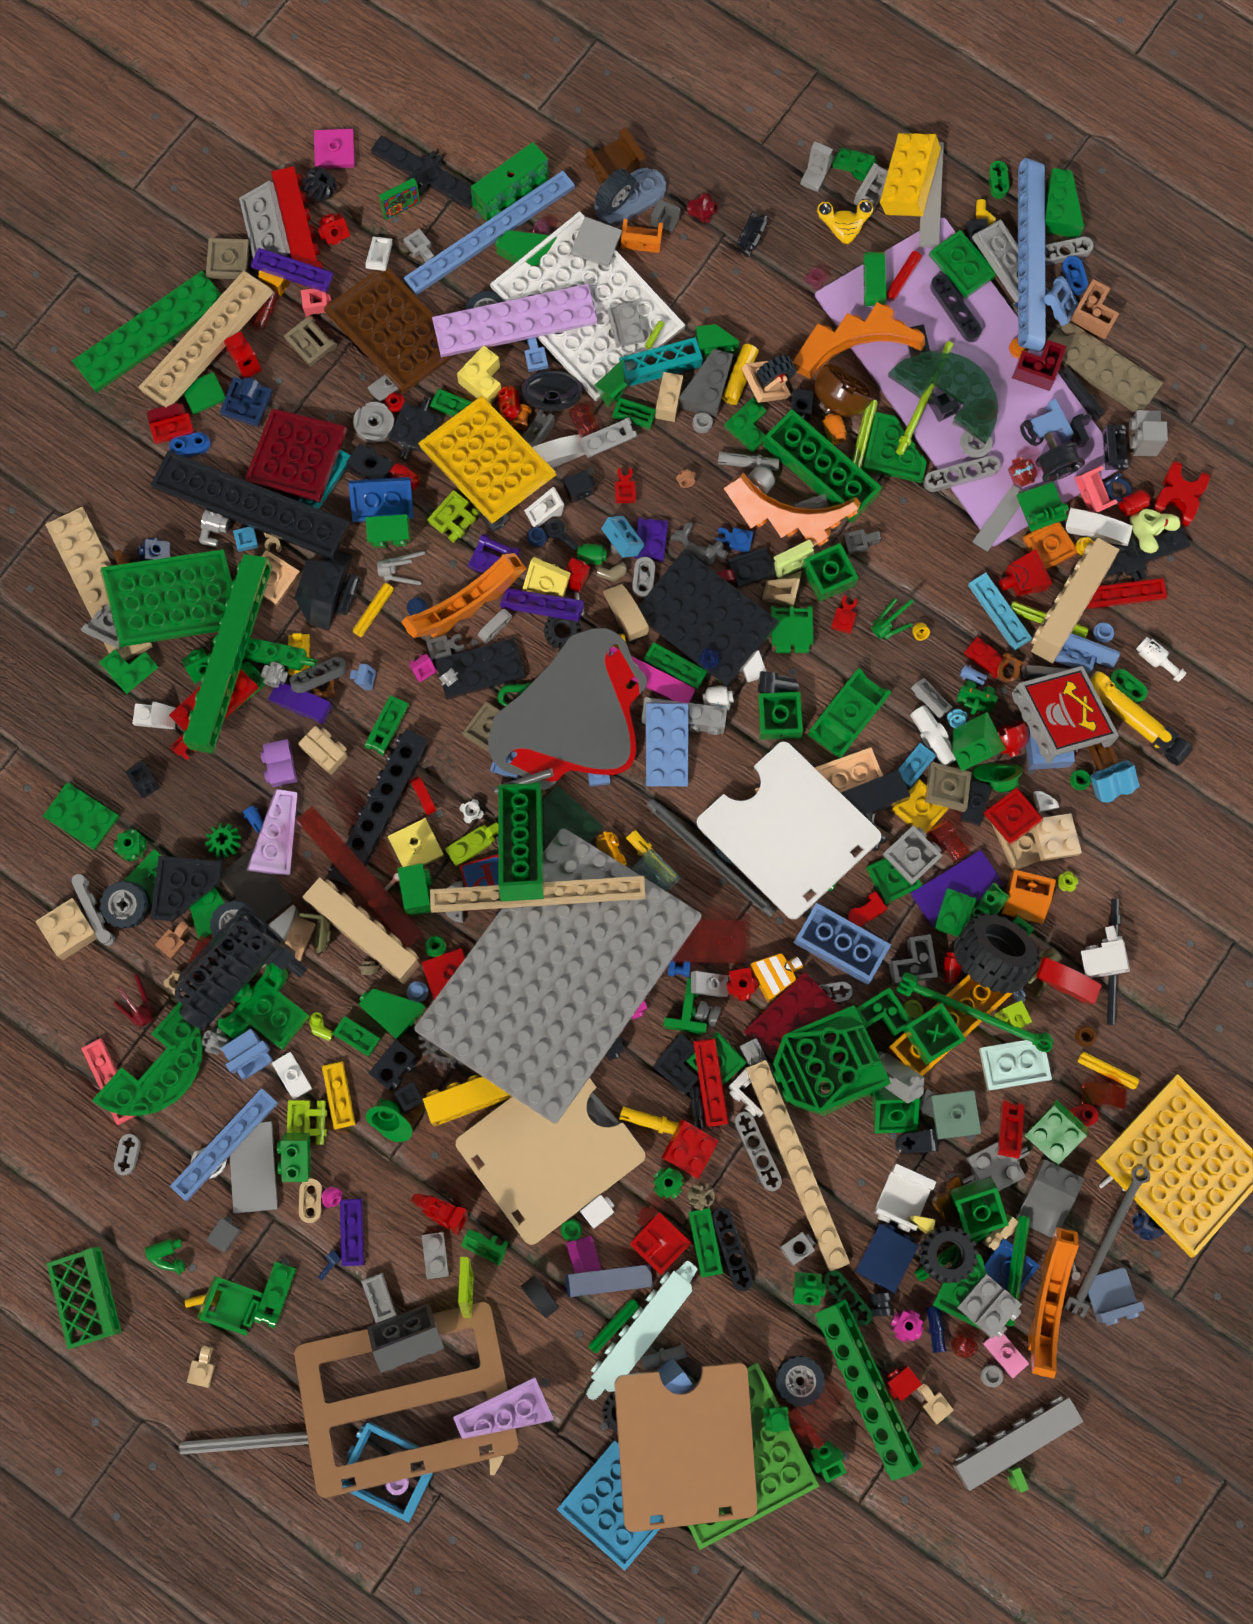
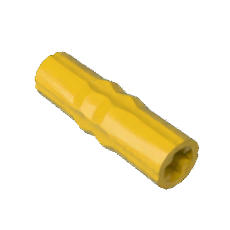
M744 344L722 396L726 403L738 404L744 386L747 383L742 367L745 364L754 363L759 351L753 345Z

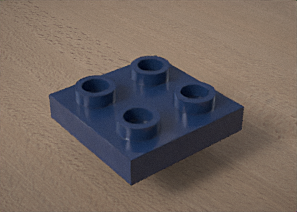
M234 377L221 407L220 415L259 428L273 393L272 389L261 386L259 382L251 378H244L242 380Z

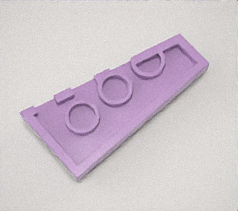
M275 790L247 871L290 875L297 792Z
M536 1378L453 1417L462 1439L554 1420Z

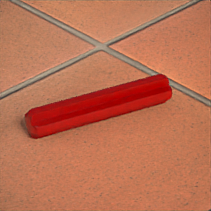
M918 251L911 252L886 291V299L888 301H895L920 262L922 255Z

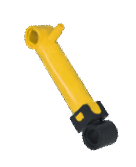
M1096 671L1092 675L1090 681L1101 702L1151 742L1150 746L1162 755L1164 753L1165 758L1170 763L1180 766L1193 751V747L1188 741L1178 737L1179 734L1169 726L1165 728L1116 688L1115 684L1104 673Z

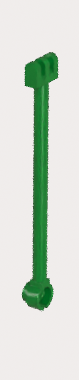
M908 972L904 973L897 987V991L910 997L912 991L1028 1040L1041 1052H1049L1053 1047L1054 1040L1049 1033L1033 1034L1022 1028L1014 1027L1008 1022L917 984L919 977Z

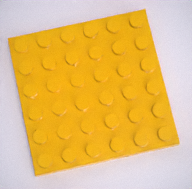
M1178 1074L1166 1084L1096 1160L1126 1192L1132 1182V1168L1137 1164H1142L1148 1168L1150 1178L1147 1182L1141 1184L1134 1200L1191 1258L1198 1254L1253 1191V1149ZM1139 1169L1137 1170L1136 1174L1138 1176L1143 1175L1144 1170Z

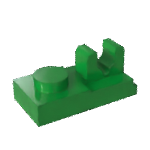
M468 1229L461 1246L500 1266L505 1256L508 1242L504 1241L503 1245L499 1246L495 1243L497 1236L494 1235L489 1241L481 1233Z

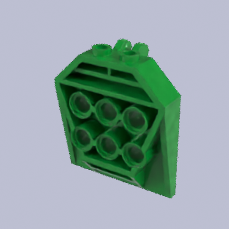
M855 1005L785 1034L773 1063L776 1069L773 1071L777 1082L781 1083V1086L784 1087L782 1094L786 1102H791V1104L798 1108L821 1116L834 1112L892 1084ZM830 1034H836V1040L833 1043H827L826 1041ZM807 1045H812V1052L805 1055L803 1053L804 1048ZM839 1053H845V1060L837 1063L835 1060L836 1056ZM817 1064H821V1072L813 1074L812 1068ZM854 1073L853 1081L845 1082L846 1074ZM830 1084L831 1090L826 1094H822V1086Z

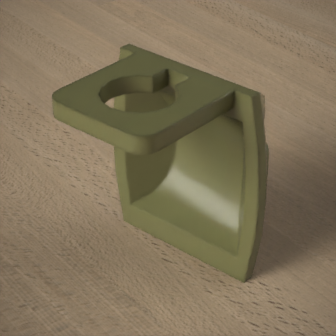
M297 914V917L317 919L314 953L327 950L331 934V923L329 920L321 915Z

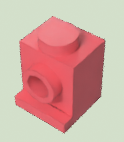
M316 289L301 290L303 310L306 317L312 314L325 313L324 307L331 303L330 294Z

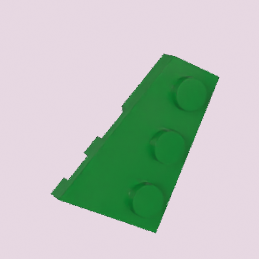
M216 888L190 908L200 943L212 935L210 930L212 914L218 906L225 903Z

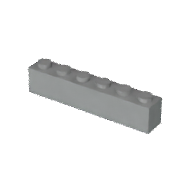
M1061 1395L1055 1397L1050 1401V1406L1045 1409L1043 1407L1035 1409L1031 1412L1032 1416L1026 1420L1021 1418L1014 1422L1012 1429L1007 1432L1005 1429L993 1435L994 1439L988 1443L983 1441L976 1445L974 1452L969 1455L967 1452L959 1455L955 1459L957 1462L952 1465L965 1488L969 1491L1081 1424L1083 1420L1070 1398L1065 1396L1062 1398Z

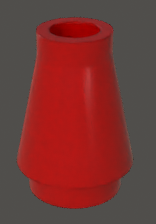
M947 952L946 957H944V982L957 984L962 966L958 965L954 953Z

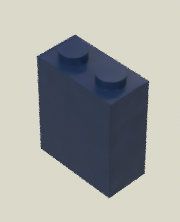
M884 1223V1225L878 1224L854 1272L887 1291L895 1293L919 1246L914 1243L915 1239L907 1234L901 1236L895 1233L896 1228Z

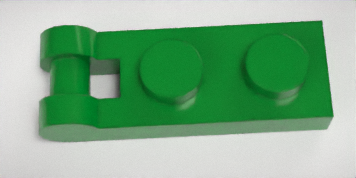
M391 695L389 696L365 743V748L369 750L374 749L382 756L386 754L409 707V703ZM378 736L383 738L382 743L376 742Z
M279 1262L274 1263L254 1322L259 1324L264 1322L269 1324V1327L276 1328L297 1268ZM267 1307L274 1309L272 1315L265 1313Z

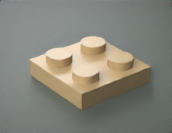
M1071 814L1043 817V821L1033 828L1041 861L1078 856L1082 853Z

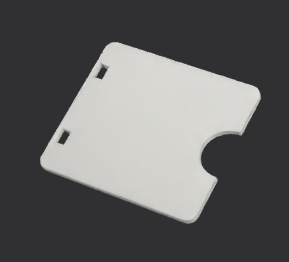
M780 742L754 766L761 780L760 789L757 794L745 801H736L723 794L698 817L697 826L788 918L797 919L880 842L881 833L789 743ZM859 845L863 850L854 858L850 852ZM812 889L816 894L807 902L803 896Z

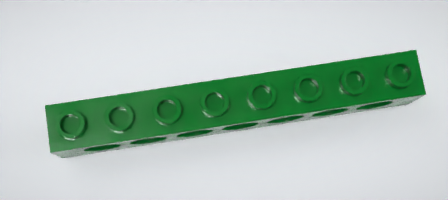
M846 1299L825 1307L815 1313L817 1323L826 1337L827 1345L832 1350L836 1364L846 1381V1386L855 1400L856 1408L860 1411L865 1427L874 1442L875 1449L884 1463L885 1471L889 1474L891 1481L915 1473L923 1465Z

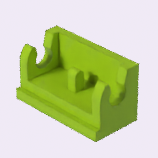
M1022 1000L994 1014L996 1018L1005 1022L1009 1020L1014 1027L1023 1028L1032 1022Z

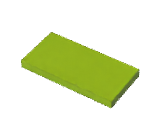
M460 1257L458 1303L463 1318L472 1317L474 1274L468 1257Z

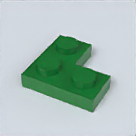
M752 397L724 424V427L749 451L754 453L763 444L765 437L755 424L766 414L767 410Z
M114 649L99 662L126 694L158 668L146 652L128 664Z

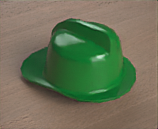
M998 763L981 764L973 770L975 778L989 782L997 792H1007L1014 790L1016 787L1019 788V777L1023 773V768L1019 765Z
M380 1098L376 1105L366 1112L365 1118L367 1122L387 1139L394 1142H404L412 1136L411 1124L402 1116L401 1108L396 1102Z

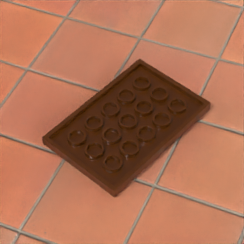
M386 267V271L376 270L324 307V312L403 394L457 355L441 358L432 317H435V315L388 267Z

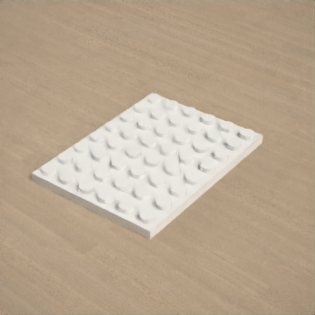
M579 211L494 280L490 287L504 301H510L575 286L589 285L597 324L537 338L564 368L580 381L587 393L597 401L601 396L594 385L619 363V358L648 350L644 344L656 326L657 321H663L665 325L650 349L664 346L685 328V324L616 250L613 253L608 268L571 254V249L585 217ZM557 237L547 254L542 256L538 267L526 263L528 259ZM636 302L645 342L628 346L623 345L616 348L607 308H615L619 305ZM633 361L625 363L627 371L634 370L638 366Z

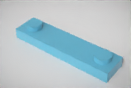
M984 573L968 584L1013 651H1016L1032 640L1030 634L987 573Z

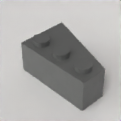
M713 349L679 397L678 408L696 413L706 412L711 417L716 418L732 365L733 354Z

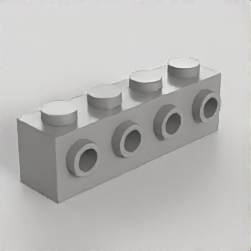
M645 697V698H644V706H643L642 723H641V724H645V725H646V702H663V703H685V702H678V701H670V700H662V699H654V698H646V697ZM688 703V731H703L712 735L723 734L727 708Z

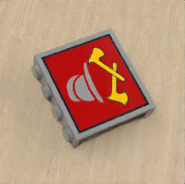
M1083 666L1021 682L1012 692L1013 700L1018 705L1022 718L1027 723L1031 736L1036 740L1040 753L1045 758L1047 764H1050L1056 755L1102 743L1104 748L1109 747L1119 737Z

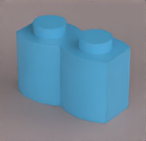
M1128 760L1116 763L1109 768L1099 770L1090 775L1095 796L1101 802H1112L1119 795L1131 794L1140 787L1135 766Z

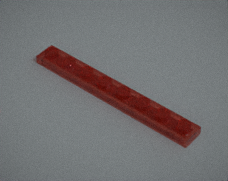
M313 806L296 819V822L406 948L413 945L424 935Z

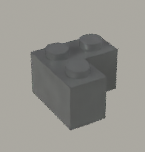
M931 935L910 937L906 941L909 959L892 961L889 964L892 986L899 985L906 972L919 977L917 982L931 981L938 977Z

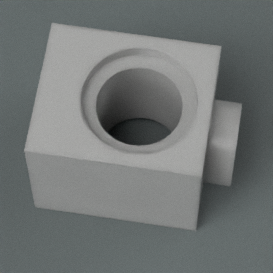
M801 1232L779 1248L791 1266H794L815 1251L812 1247L815 1243L809 1234L804 1235ZM797 1241L804 1244L805 1249L802 1254H797L793 1250V1245Z

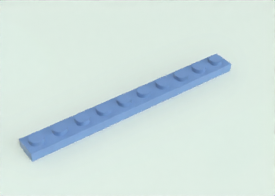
M561 171L405 276V283L415 295H418L491 246L500 235H504L506 230L513 231L574 190V183L564 171Z

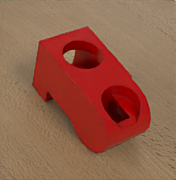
M875 891L867 897L869 903L861 908L852 909L847 915L846 920L862 927L883 914L887 908Z

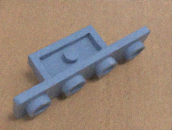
M1071 633L1055 661L1071 668L1083 666L1085 672L1090 674L1094 662L1113 668L1120 656V652Z

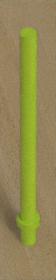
M950 341L946 342L906 431L899 439L900 444L896 450V453L899 455H903L907 446H910L912 442L913 432L954 344Z

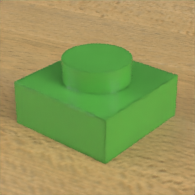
M1014 1466L1009 1468L1010 1475L1007 1478L1011 1488H1016V1491L1020 1493L1029 1490L1020 1467Z

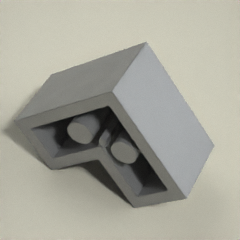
M1137 410L1133 417L1130 418L1129 429L1132 430L1130 448L1133 449V456H1158L1168 441L1167 422H1161V411Z

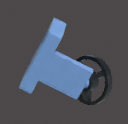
M1056 399L1048 402L1045 408L1046 414L1031 420H1025L1020 425L1023 438L1033 446L1040 445L1044 440V435L1048 432H1056L1062 444L1069 442L1074 434ZM1024 426L1026 427L1028 434L1031 436V439L1026 434ZM1037 436H1039V442H1035Z

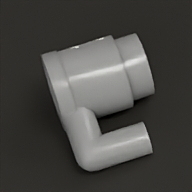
M206 509L201 520L200 543L217 548L218 540L209 538V532L227 533L230 519L222 514Z

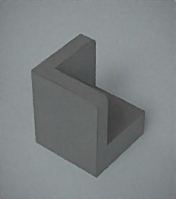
M659 199L651 215V225L658 228L659 223H663L662 230L672 234L680 219L681 209Z
M221 1218L207 1238V1242L222 1252L228 1253L243 1230L228 1220Z

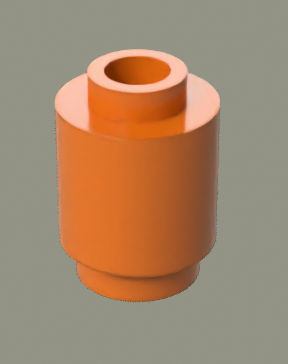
M832 413L825 416L822 424L827 440L833 445L845 442L847 432L841 415Z

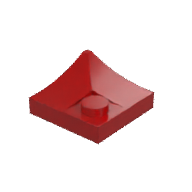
M660 1212L630 1243L660 1275L692 1244Z

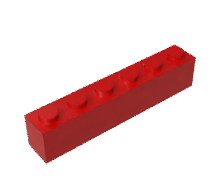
M294 166L271 171L292 259L323 269L322 262L317 261L316 258L317 255H320L317 243L313 244L312 238H315L313 225H308V220H311L309 209H304L303 203H306L307 200L305 192L300 191L299 186L303 185L300 173L296 174Z

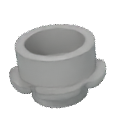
M452 668L439 678L442 682L441 685L446 684L449 687L458 680L456 677L458 672L455 673Z

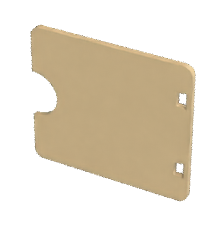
M590 1078L556 1124H553L514 1097H511L456 1140L458 1151L527 1244L534 1245L640 1165L645 1159L644 1150L623 1122L614 1127H601L589 1118L587 1101L590 1094L597 1088ZM476 1155L485 1164L480 1170L471 1159ZM517 1209L525 1218L520 1225L511 1214Z

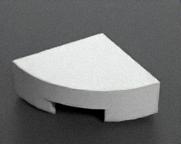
M1042 791L1032 793L1038 813L1059 808L1057 801L1050 795Z

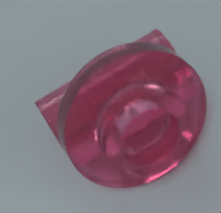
M546 219L538 220L534 224L533 233L545 235L553 233Z

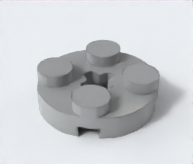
M369 402L365 404L366 406L361 409L359 408L353 420L358 437L371 443L386 441L394 427V417L391 411L388 410V407L379 402ZM373 418H376L379 424L371 426L369 421H373Z

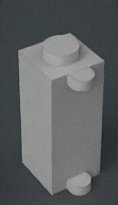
M878 1053L892 1083L885 1087L887 1090L906 1103H910L923 1095V1076L889 1053Z

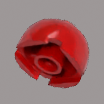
M1022 720L1014 722L1013 725L1006 724L995 728L1006 748L1001 754H1009V757L1021 754L1020 749L1028 744L1030 737L1027 723Z

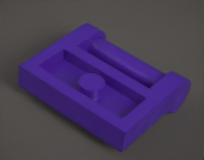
M482 534L469 561L468 568L483 574L500 558L484 551L485 546L503 554L515 553L517 557L519 556L520 549L515 547L512 549Z

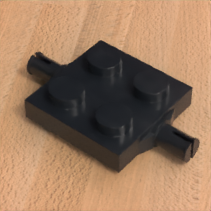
M424 397L421 407H415L404 402L389 437V441L403 447L399 456L401 460L404 458V461H407L410 451H419L426 454L418 443L438 429L442 416L431 413L428 410L432 402L430 398L427 400V397Z

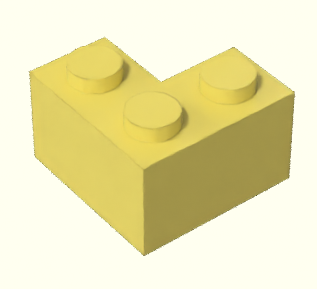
M482 346L457 373L458 383L477 399L483 396L490 405L498 398L499 391L501 390V384L492 377L500 368L499 357L487 347Z

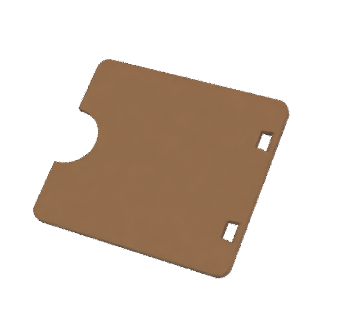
M735 1362L702 1366V1374L697 1385L692 1390L681 1394L673 1393L665 1388L661 1382L659 1371L626 1374L616 1378L614 1387L623 1519L628 1531L638 1532L751 1518L756 1514L757 1496L748 1370L744 1364ZM731 1506L732 1513L719 1515V1508ZM662 1515L664 1522L650 1523V1516Z

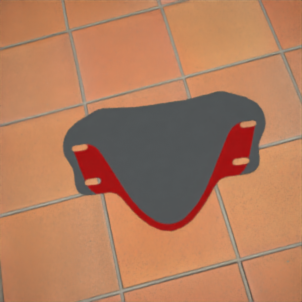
M606 628L590 629L571 636L551 664L533 683L494 717L488 738V751L496 765L506 772L522 777L551 768L554 776L546 778L544 781L534 782H540L542 790L551 788L568 771L615 775L629 769L636 755V739L630 716V706L645 689L647 679L632 660L626 642L617 633ZM614 644H617L619 649L612 656H609L607 651ZM633 677H636L638 682L632 689H627V683ZM512 751H515L517 756L510 763H506L505 758Z

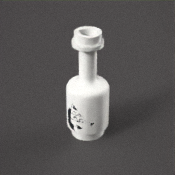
M1146 637L1136 648L1140 652L1139 655L1153 667L1163 666L1174 675L1173 680L1179 682L1186 675L1183 668L1179 670L1167 659L1168 651L1153 638L1150 640Z

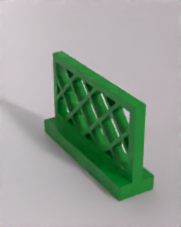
M101 1247L90 1248L83 1252L46 1263L68 1350L122 1333ZM84 1256L86 1266L82 1272L73 1266L78 1258ZM62 1264L67 1267L63 1278L56 1275L54 1266ZM71 1270L80 1275L75 1286L66 1281ZM84 1278L91 1283L88 1293L79 1289ZM63 1285L73 1289L68 1300L61 1296L60 1291ZM76 1292L86 1297L81 1307L72 1303ZM89 1299L96 1303L97 1309L93 1315L84 1310ZM69 1306L78 1311L73 1321L69 1320L66 1316ZM82 1314L91 1318L86 1329L77 1324ZM95 1321L101 1324L103 1334L95 1335L90 1332ZM74 1328L83 1332L80 1341L73 1343L71 1336Z

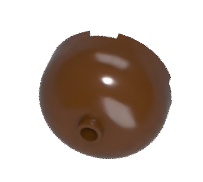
M826 362L815 379L816 395L825 405L824 408L830 413L835 412L844 417H855L862 414L873 401L872 397L874 395L859 379H854L851 375L845 373L843 368L833 363Z

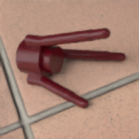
M135 974L134 977L146 1008L142 1005L136 1007L121 987L117 989L132 1008V1014L115 1001L113 1004L135 1026L138 1025L141 1028L154 1019L152 1016L154 1010L149 1004L138 974Z

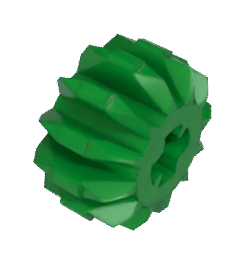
M219 823V829L216 830L212 826L213 834H206V837L211 840L206 841L205 845L210 847L208 851L211 854L215 853L217 858H220L223 854L225 859H228L229 852L236 855L234 848H241L238 841L242 837L236 835L238 829H232L231 824L228 823L224 828L223 824ZM225 837L227 840H225V844L222 845L220 842L223 840L222 838Z

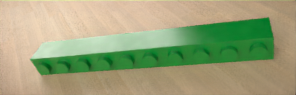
M243 554L242 561L238 563V573L231 586L232 592L226 600V610L224 616L220 619L219 632L214 637V648L208 656V666L206 672L202 675L200 691L196 693L195 707L190 712V722L188 728L183 733V742L190 750L214 753L272 570V566L266 557Z

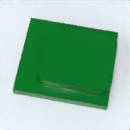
M214 372L196 379L184 392L194 415L225 400V395Z

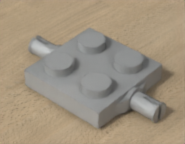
M997 1141L966 1157L971 1166L972 1175L961 1180L964 1183L963 1185L992 1177L998 1191L1025 1178L1026 1176L1020 1167L1019 1160L1030 1155V1152L1027 1151L1028 1148L1025 1146L1021 1149L1022 1154L1019 1159L997 1155Z

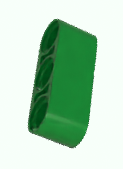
M864 252V306L874 307L877 302L883 305L886 303L885 252Z

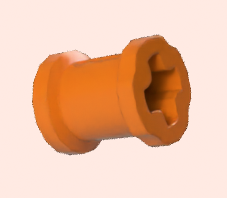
M520 404V412L511 421L510 425L517 430H527V420L532 409L527 405Z

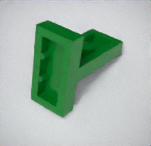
M687 978L681 1020L664 1017L663 1029L705 1035L707 1024L690 1021V1018H695L696 1006H692L693 997H698V994L691 993V978Z

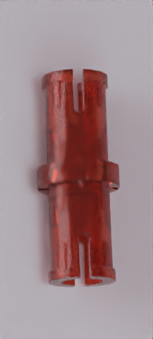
M275 289L273 294L259 308L256 319L253 322V325L257 328L260 324V329H265L270 314H273V305L279 294Z

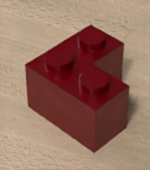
M1047 340L1041 356L1022 351L1012 378L1050 391L1067 346Z

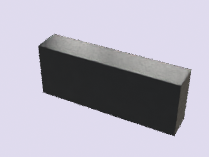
M899 770L841 792L865 817L910 799V793Z

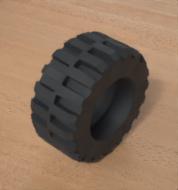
M988 913L973 916L954 942V955L958 965L962 966L964 973H968L974 982L976 980L982 987H988L994 992L1000 991V993L1006 994L1021 990L1039 966L1040 954L1037 945H1034L1032 937H1029L1027 932L1019 928L1015 922L1012 923L1005 917H998L997 914L989 915Z

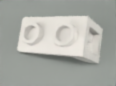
M745 1069L728 1087L731 1090L729 1094L738 1102L742 1100L747 1105L745 1109L753 1117L757 1115L760 1118L763 1112L739 1089L740 1087L745 1089L751 1083Z

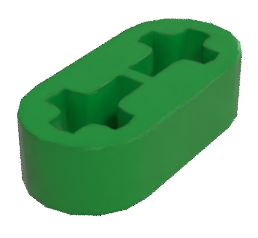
M994 161L988 171L990 193L994 198L1002 199L1006 197L1009 190L1008 169L1004 162ZM995 168H998V170L1001 172L999 177L997 175V171H995ZM998 183H1000V188L1003 189L1002 192L997 188Z

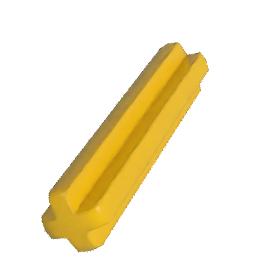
M387 583L382 585L353 628L355 635L362 637L392 594L393 587Z
M1082 1052L1078 1058V1063L1126 1087L1136 1089L1139 1084L1138 1078L1086 1052Z

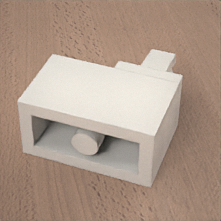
M1114 926L1105 927L1107 939H1102L1101 948H1098V945L1086 947L1085 951H1081L1085 976L1097 978L1130 972L1125 942L1122 936H1116Z

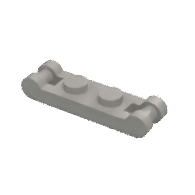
M81 874L74 875L72 877V884L98 940L106 946L113 945L115 937L106 930L104 926L106 919L102 916V912L97 911L95 906L98 904L97 899L87 889L89 881Z

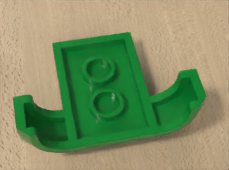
M271 963L269 966L266 964L265 973L252 988L250 999L245 1003H240L227 1018H219L218 1027L231 1038H237L253 1026L283 1050L310 1016L279 992L287 980L288 972L285 968L282 971Z

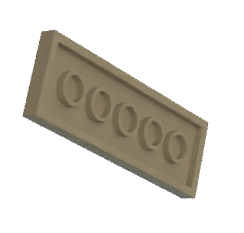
M1070 321L1063 326L1059 323L1048 338L1050 341L1067 346L1061 361L1062 365L1069 367L1071 371L1134 413L1137 410H1144L1163 384V382Z

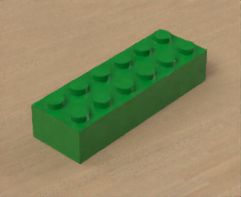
M792 409L764 437L763 447L776 458H779V461L831 506L842 504L857 497L861 503L859 509H857L858 513L851 518L845 517L852 524L879 497L882 487Z
M540 782L498 785V879L501 902L544 899L543 813Z

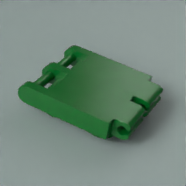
M771 606V616L780 622L771 634V646L776 647V653H790L791 647H794V653H809V646H813L812 606H808V608H794V606L775 608V606ZM776 612H789V614H776ZM794 612H807V614H794Z

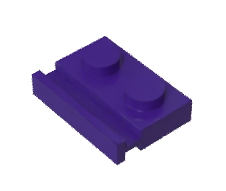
M639 518L637 535L645 545L638 556H634V559L648 557L653 561L663 562L668 521Z

